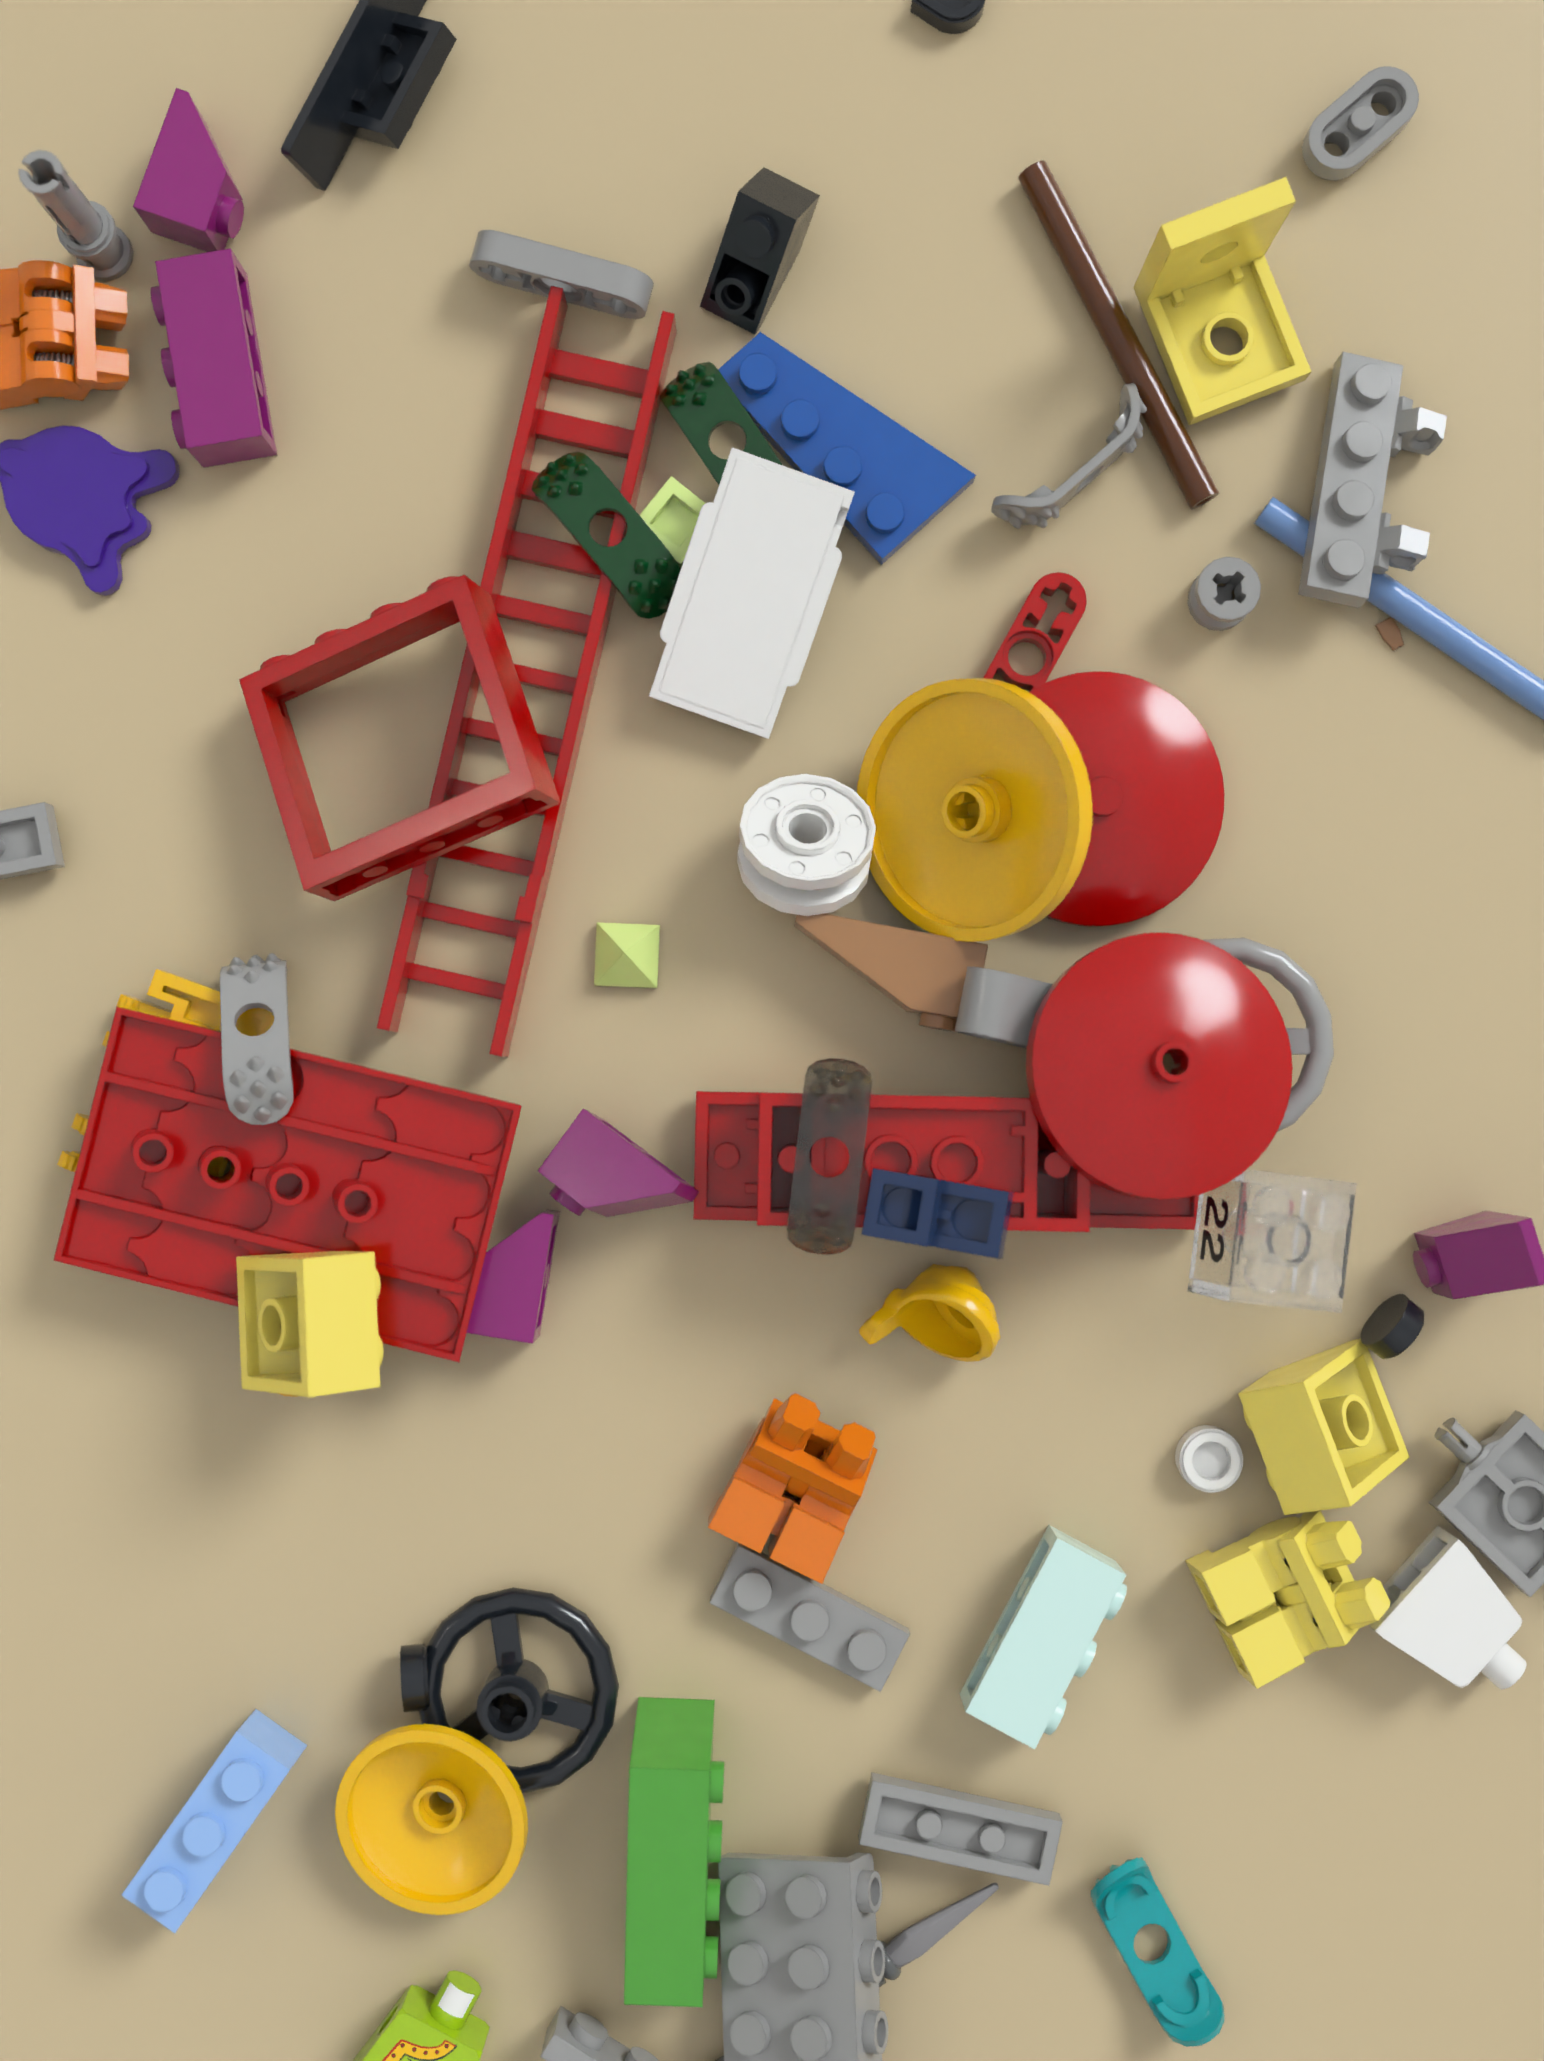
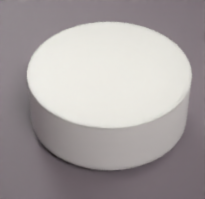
M1212 1425L1194 1427L1182 1436L1176 1447L1175 1461L1179 1473L1191 1486L1200 1491L1208 1493L1223 1491L1232 1486L1241 1474L1243 1468L1242 1450L1238 1442L1219 1427Z

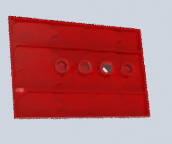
M116 1006L54 1254V1261L238 1307L237 1256L328 1251L375 1252V1268L378 1271L381 1285L380 1294L377 1299L378 1334L382 1343L460 1362L522 1106L497 1098L290 1048L294 1094L292 1106L288 1113L275 1123L251 1125L239 1120L229 1110L222 1071L221 1031ZM226 1157L231 1160V1169L228 1173L217 1177L207 1172L208 1165L214 1158Z

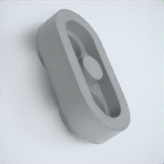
M1390 66L1375 68L1363 76L1313 121L1302 145L1303 158L1307 167L1315 175L1327 180L1344 179L1357 171L1402 132L1414 115L1419 101L1418 89L1414 80L1405 71ZM1380 103L1384 105L1389 115H1378L1372 109L1371 104ZM1324 144H1336L1340 147L1342 155H1331L1326 151Z

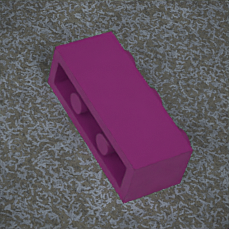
M231 248L155 261L159 286L151 287V300L160 326H166L169 347L161 349V361L169 386L171 388L176 387L179 409L172 410L171 421L179 447L181 449L186 448L203 468L276 456L277 451L246 271Z

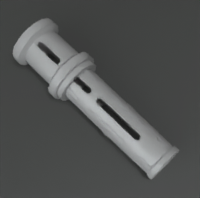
M38 150L25 156L22 163L29 169L32 176L28 171L19 169L20 181L36 197L53 221L57 223L59 241L68 253L76 257L79 265L93 267L95 280L108 282L118 279L125 274L132 264V245L124 232L116 227L113 217L106 208L86 198L54 154Z

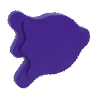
M63 425L47 428L22 440L8 439L1 442L0 482L5 506L13 523L25 536L46 550L70 558L78 567L86 586L93 592L102 596L111 595L116 592L122 583V554L128 548L145 540L151 533V523L142 513L137 511L136 502L142 496L169 488L176 483L180 472L176 459L169 452L161 449L143 452L124 451L111 445L99 434L76 426Z

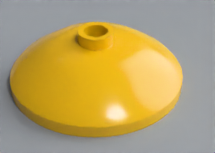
M414 1724L402 1726L378 1736L369 1742L351 1762L341 1780L336 1797L335 1821L342 1849L352 1868L377 1894L389 1902L410 1911L431 1915H450L481 1906L496 1896L507 1885L524 1854L528 1835V1816L524 1797L515 1777L501 1758L488 1746L476 1738L450 1727ZM437 1792L446 1794L453 1803L443 1801Z

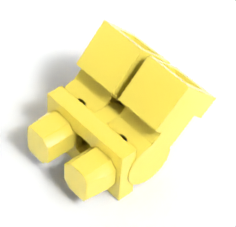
M1321 1510L1306 1512L1300 1518L1286 1517L1272 1521L1256 1529L1249 1536L1213 1553L1206 1550L1185 1560L1210 1613L1217 1618L1214 1622L1238 1672L1255 1688L1258 1689L1305 1663L1304 1657L1313 1652L1326 1648L1346 1646L1359 1628L1379 1621L1390 1607V1600L1381 1581L1376 1580L1374 1577L1354 1581L1347 1566L1348 1564H1353L1362 1554V1542L1352 1521L1326 1522Z

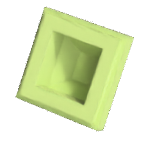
M597 922L594 986L658 988L660 925Z

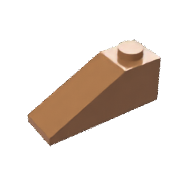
M828 914L796 915L795 927L905 1011L921 1014L919 1026L954 1032L967 967L984 968L988 944L955 941L951 937Z

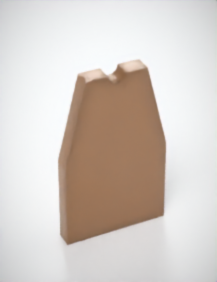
M1392 617L1375 625L1382 639L1393 651L1398 649V647L1404 646L1400 629Z

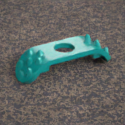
M1141 1857L1133 1860L1128 1859L1121 1866H1110V1873L1104 1878L1096 1880L1090 1897L1149 2008L1173 2042L1190 2047L1201 2046L1211 2041L1220 2033L1225 2021L1224 2005L1205 1975L1156 1886L1148 1865ZM1157 1924L1162 1926L1167 1934V1947L1159 1958L1152 1961L1142 1960L1135 1953L1134 1938L1143 1926Z

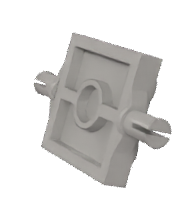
M1515 1410L1491 1437L1478 1442L1455 1418H1450L1442 1425L1460 1443L1448 1431L1440 1427L1435 1432L1434 1437L1440 1440L1461 1462L1457 1467L1455 1475L1429 1503L1521 1592L1531 1597L1544 1584V1432L1525 1414Z

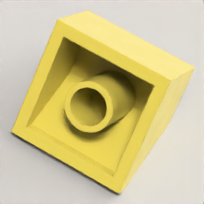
M328 1251L236 1257L242 1389L309 1398L381 1387L380 1366L383 1361L384 1351L382 1340L378 1334L377 1299L380 1294L381 1285L378 1271L375 1268V1252Z
M1361 1339L1349 1341L1272 1370L1238 1393L1243 1405L1245 1421L1253 1431L1266 1466L1268 1482L1276 1492L1284 1515L1351 1507L1410 1458L1369 1349L1362 1343Z

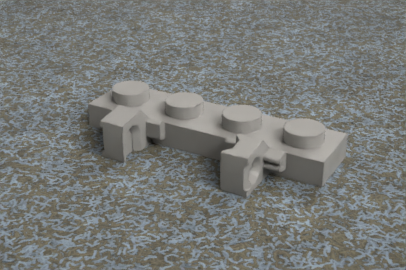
M1342 352L1334 363L1298 595L1360 608L1369 599L1372 573L1385 574L1389 566L1413 571L1415 566L1427 557L1430 533L1405 525L1390 526L1391 514L1382 513L1390 457H1395L1401 450L1429 456L1444 439L1447 419L1446 415L1421 407L1412 408V399L1405 396L1399 397L1403 365L1348 352Z

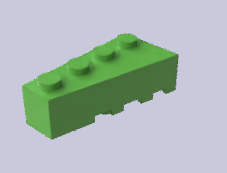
M638 1698L629 1765L624 2005L703 2007L704 1979H717L719 1936H706L707 1921H719L721 1879L708 1878L709 1862L721 1863L722 1820H710L711 1803H723L724 1761H712L715 1700Z

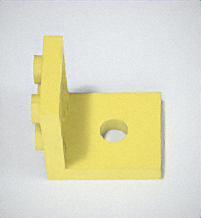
M1286 177L1162 224L1133 287L1188 425L1303 382L1311 373L1265 258L1267 250L1296 202ZM1219 327H1228L1235 330L1241 337L1242 351L1234 355H1224L1218 352L1211 343V331Z

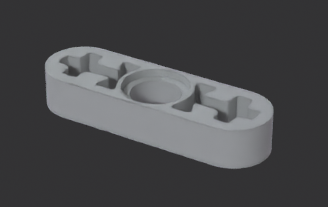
M482 230L478 232L469 263L470 268L476 274L491 282L545 297L549 296L551 286L563 288L567 303L629 319H640L646 315L654 286L653 280L648 275L630 266L495 230Z

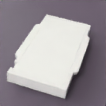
M732 447L714 502L705 503L700 510L660 630V637L666 643L649 697L769 739L787 686H795L800 680L842 560V553L836 547L855 492Z

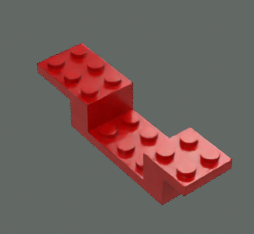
M696 1091L694 1188L699 1193L694 1199L693 1220L757 1221V1226L863 1228L872 1171L875 1168L1014 1192L1007 1231L1090 1232V1228L1206 1230L1204 1221L1207 1192L1180 1199L1152 1200L1122 1195L1092 1182L1076 1171L1053 1147L1041 1128L1030 1098Z

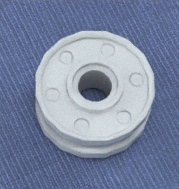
M810 774L779 777L758 788L744 805L739 828L740 844L737 864L743 883L759 901L780 912L802 916L831 913L854 901L867 884L876 830L870 807L852 788L828 777Z

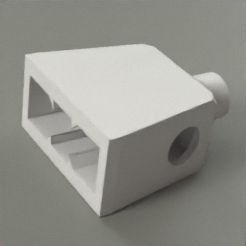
M1437 1526L1383 1585L1390 1600V1607L1379 1621L1369 1624V1626L1382 1638L1460 1688L1468 1686L1481 1672L1499 1689H1507L1521 1678L1527 1665L1526 1661L1507 1644L1510 1638L1520 1629L1522 1619L1466 1545L1452 1534Z

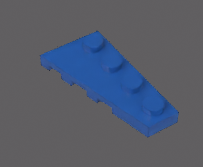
M761 332L718 369L762 435L794 470L855 492L844 525L881 565L974 483L976 477L974 473Z

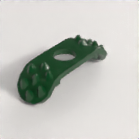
M711 362L698 363L686 371L680 370L677 377L663 389L660 395L663 404L718 485L720 484L728 459H722L714 455L710 449L709 440L712 432L722 424H735L745 432L746 445L743 449L744 452L782 465L729 384Z
M576 451L568 453L554 462H549L547 467L539 473L532 485V491L538 499L556 516L614 585L637 616L650 619L659 617L667 612L681 570L669 550L603 471L586 454ZM613 511L621 515L625 520L627 533L619 544L610 547L602 546L591 537L589 532L590 522L600 512Z

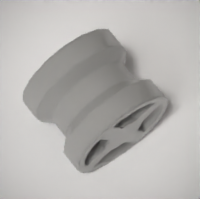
M1223 557L1212 561L1202 570L1188 591L1187 604L1190 614L1199 625L1209 630L1223 631L1235 627L1254 609L1260 598L1261 583L1258 574L1249 563L1240 558ZM1217 584H1225L1224 586H1217ZM1233 590H1234V593H1235V599H1234V600H1233V596H1232V593H1231Z

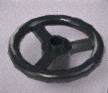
M513 1587L474 1597L440 1623L427 1645L428 1686L431 1706L428 1707V1710L419 1711L421 1723L450 1727L441 1698L445 1664L463 1636L483 1621L491 1619L497 1666L491 1671L477 1701V1708L452 1728L462 1731L479 1741L488 1734L502 1741L523 1739L535 1730L541 1718L580 1729L581 1731L574 1743L551 1760L524 1767L507 1765L515 1777L522 1794L560 1785L593 1760L613 1727L619 1683L610 1646L586 1613L553 1593ZM518 1614L544 1618L570 1634L588 1661L594 1686L591 1702L550 1690L548 1680L541 1668L535 1663L524 1659ZM508 1693L515 1694L519 1696L521 1699H513L508 1695Z

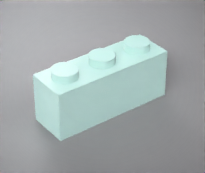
M1048 1525L960 1692L965 1712L1034 1750L1043 1733L1053 1734L1060 1724L1066 1709L1067 1701L1062 1697L1074 1675L1081 1678L1086 1673L1095 1656L1097 1643L1093 1641L1097 1630L1104 1618L1112 1620L1116 1616L1125 1599L1127 1585L1123 1584L1126 1574L1114 1559Z

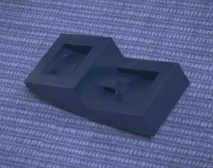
M873 1168L862 1235L1003 1259L1014 1192Z

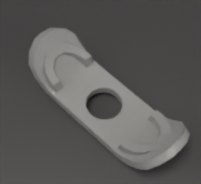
M1131 383L1124 384L1122 387L1120 417L1113 425L1114 430L1106 439L1108 445L1060 487L1052 491L1043 485L1025 497L1016 495L996 496L993 499L991 512L998 518L1012 524L1016 529H1019L1021 525H1037L1045 528L1047 526V519L1051 517L1058 518L1059 510L1114 463L1123 452L1133 453L1134 449H1136L1135 438L1140 439L1143 436L1140 413L1147 411V407L1139 396L1137 386Z
M270 953L265 961L258 955H253L247 964L240 958L234 957L230 965L222 967L220 971L222 1071L225 1097L229 1110L239 1120L251 1125H266L277 1122L288 1113L294 1100L290 1057L287 961L280 960L274 953ZM252 1008L266 1009L274 1016L271 1028L258 1036L244 1035L236 1028L239 1016Z

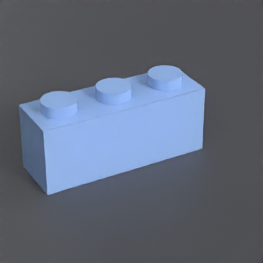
M255 1709L236 1731L124 1890L122 1896L175 1934L307 1745Z

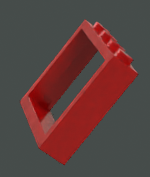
M465 574L459 577L450 576L436 580L427 587L425 593L403 603L383 605L375 609L369 619L348 629H335L325 632L316 638L314 645L292 655L272 657L260 665V670L239 679L303 890L335 902L560 804L491 595ZM460 622L510 773L331 851L285 702Z

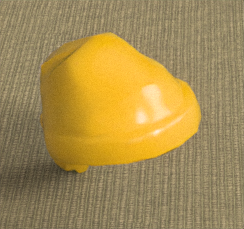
M932 1264L921 1272L907 1288L893 1289L887 1295L882 1308L867 1319L859 1329V1334L868 1344H874L900 1326L914 1340L939 1355L964 1362L981 1361L990 1357L1000 1339L994 1305L983 1291L975 1274L967 1267Z

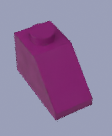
M176 88L133 208L153 234L205 252L223 250L228 239L235 238L241 228L244 216L243 199L204 118L189 92Z
M584 1108L538 1169L540 1174L555 1185L549 1193L550 1196L578 1216H581L585 1209L605 1217L690 1203L693 1202L699 1193L692 1185L609 1122Z
M547 1209L486 1252L467 1333L532 1344L540 1337L560 1211Z
M1483 1211L1414 1233L1419 1250L1413 1252L1415 1269L1423 1285L1426 1288L1431 1287L1434 1294L1451 1299H1459L1544 1285V1255L1532 1218Z

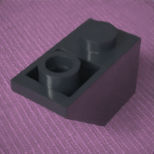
M765 167L752 177L737 193L700 307L756 334L761 328L800 252L820 195Z

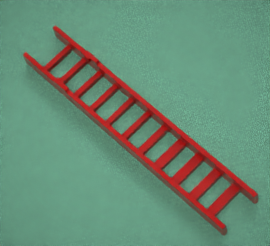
M551 286L480 587L491 595L498 617L586 637L577 678L514 664L520 684L572 695L563 739L538 734L543 752L558 756L553 782L560 804L535 814L544 817L534 861L463 845L412 868L406 895H408L377 1024L378 1029L398 1033L410 979L500 999L502 1001L489 1054L508 1058L617 590L581 546L515 531L522 500L528 499L541 502L532 491L533 482L539 475V472L530 471L535 444L538 438L628 459L619 492L636 509L661 401L660 395L664 388L677 332L675 314L662 311L649 370L558 350L568 305L564 289ZM551 378L642 399L635 430L544 410ZM613 511L598 513V516L614 519L607 547L619 544L627 533V525L623 517ZM508 560H517L600 579L592 614L587 615L500 595ZM468 644L464 653L428 808L480 786V784L457 779L467 736L500 743L494 723L471 718L480 680ZM441 857L528 877L525 896H519L514 918L520 921V923L428 902L438 858ZM424 918L516 939L506 984L414 964Z

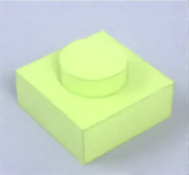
M671 476L642 511L640 517L661 540L681 568L700 510L705 502Z

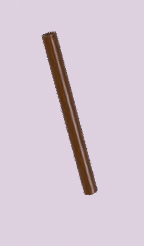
M1038 161L1022 171L1018 179L1125 384L1134 383L1137 386L1139 396L1147 407V411L1141 413L1190 509L1200 507L1215 498L1219 491L1046 161Z

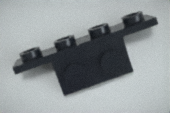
M359 0L281 147L282 154L317 189L326 191L354 137L399 149L457 40L443 22L418 17L427 0Z

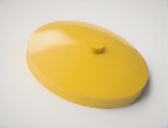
M968 678L941 681L916 691L899 703L880 724L872 737L861 765L857 784V794L870 807L876 825L869 869L883 894L903 916L929 933L951 937L955 941L977 942L1001 938L1026 930L1044 919L1063 901L1073 887L1087 855L1092 829V796L1087 770L1081 753L1066 726L1047 705L1026 690L999 680Z

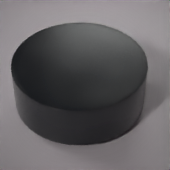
M1394 1295L1378 1306L1368 1318L1361 1333V1341L1380 1358H1393L1405 1351L1421 1332L1424 1324V1311L1406 1295Z
M424 1643L404 1645L400 1649L401 1691L404 1713L425 1711L431 1706L428 1686L427 1646L425 1647Z

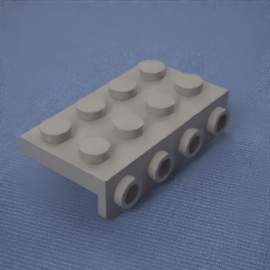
M857 1852L849 1857L726 1853L722 1855L721 1863H718L719 1879H721L719 1909L724 2061H882V2054L886 2049L888 2041L887 2016L884 2011H880L879 1983L883 1978L885 1970V1951L882 1942L877 1940L876 1912L881 1905L882 1882L879 1873L874 1871L871 1853Z

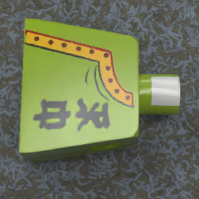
M455 1970L447 1973L436 1995L418 1985H410L353 2061H480L490 2027L485 2021L470 2013L482 1992L481 1986L471 1976Z

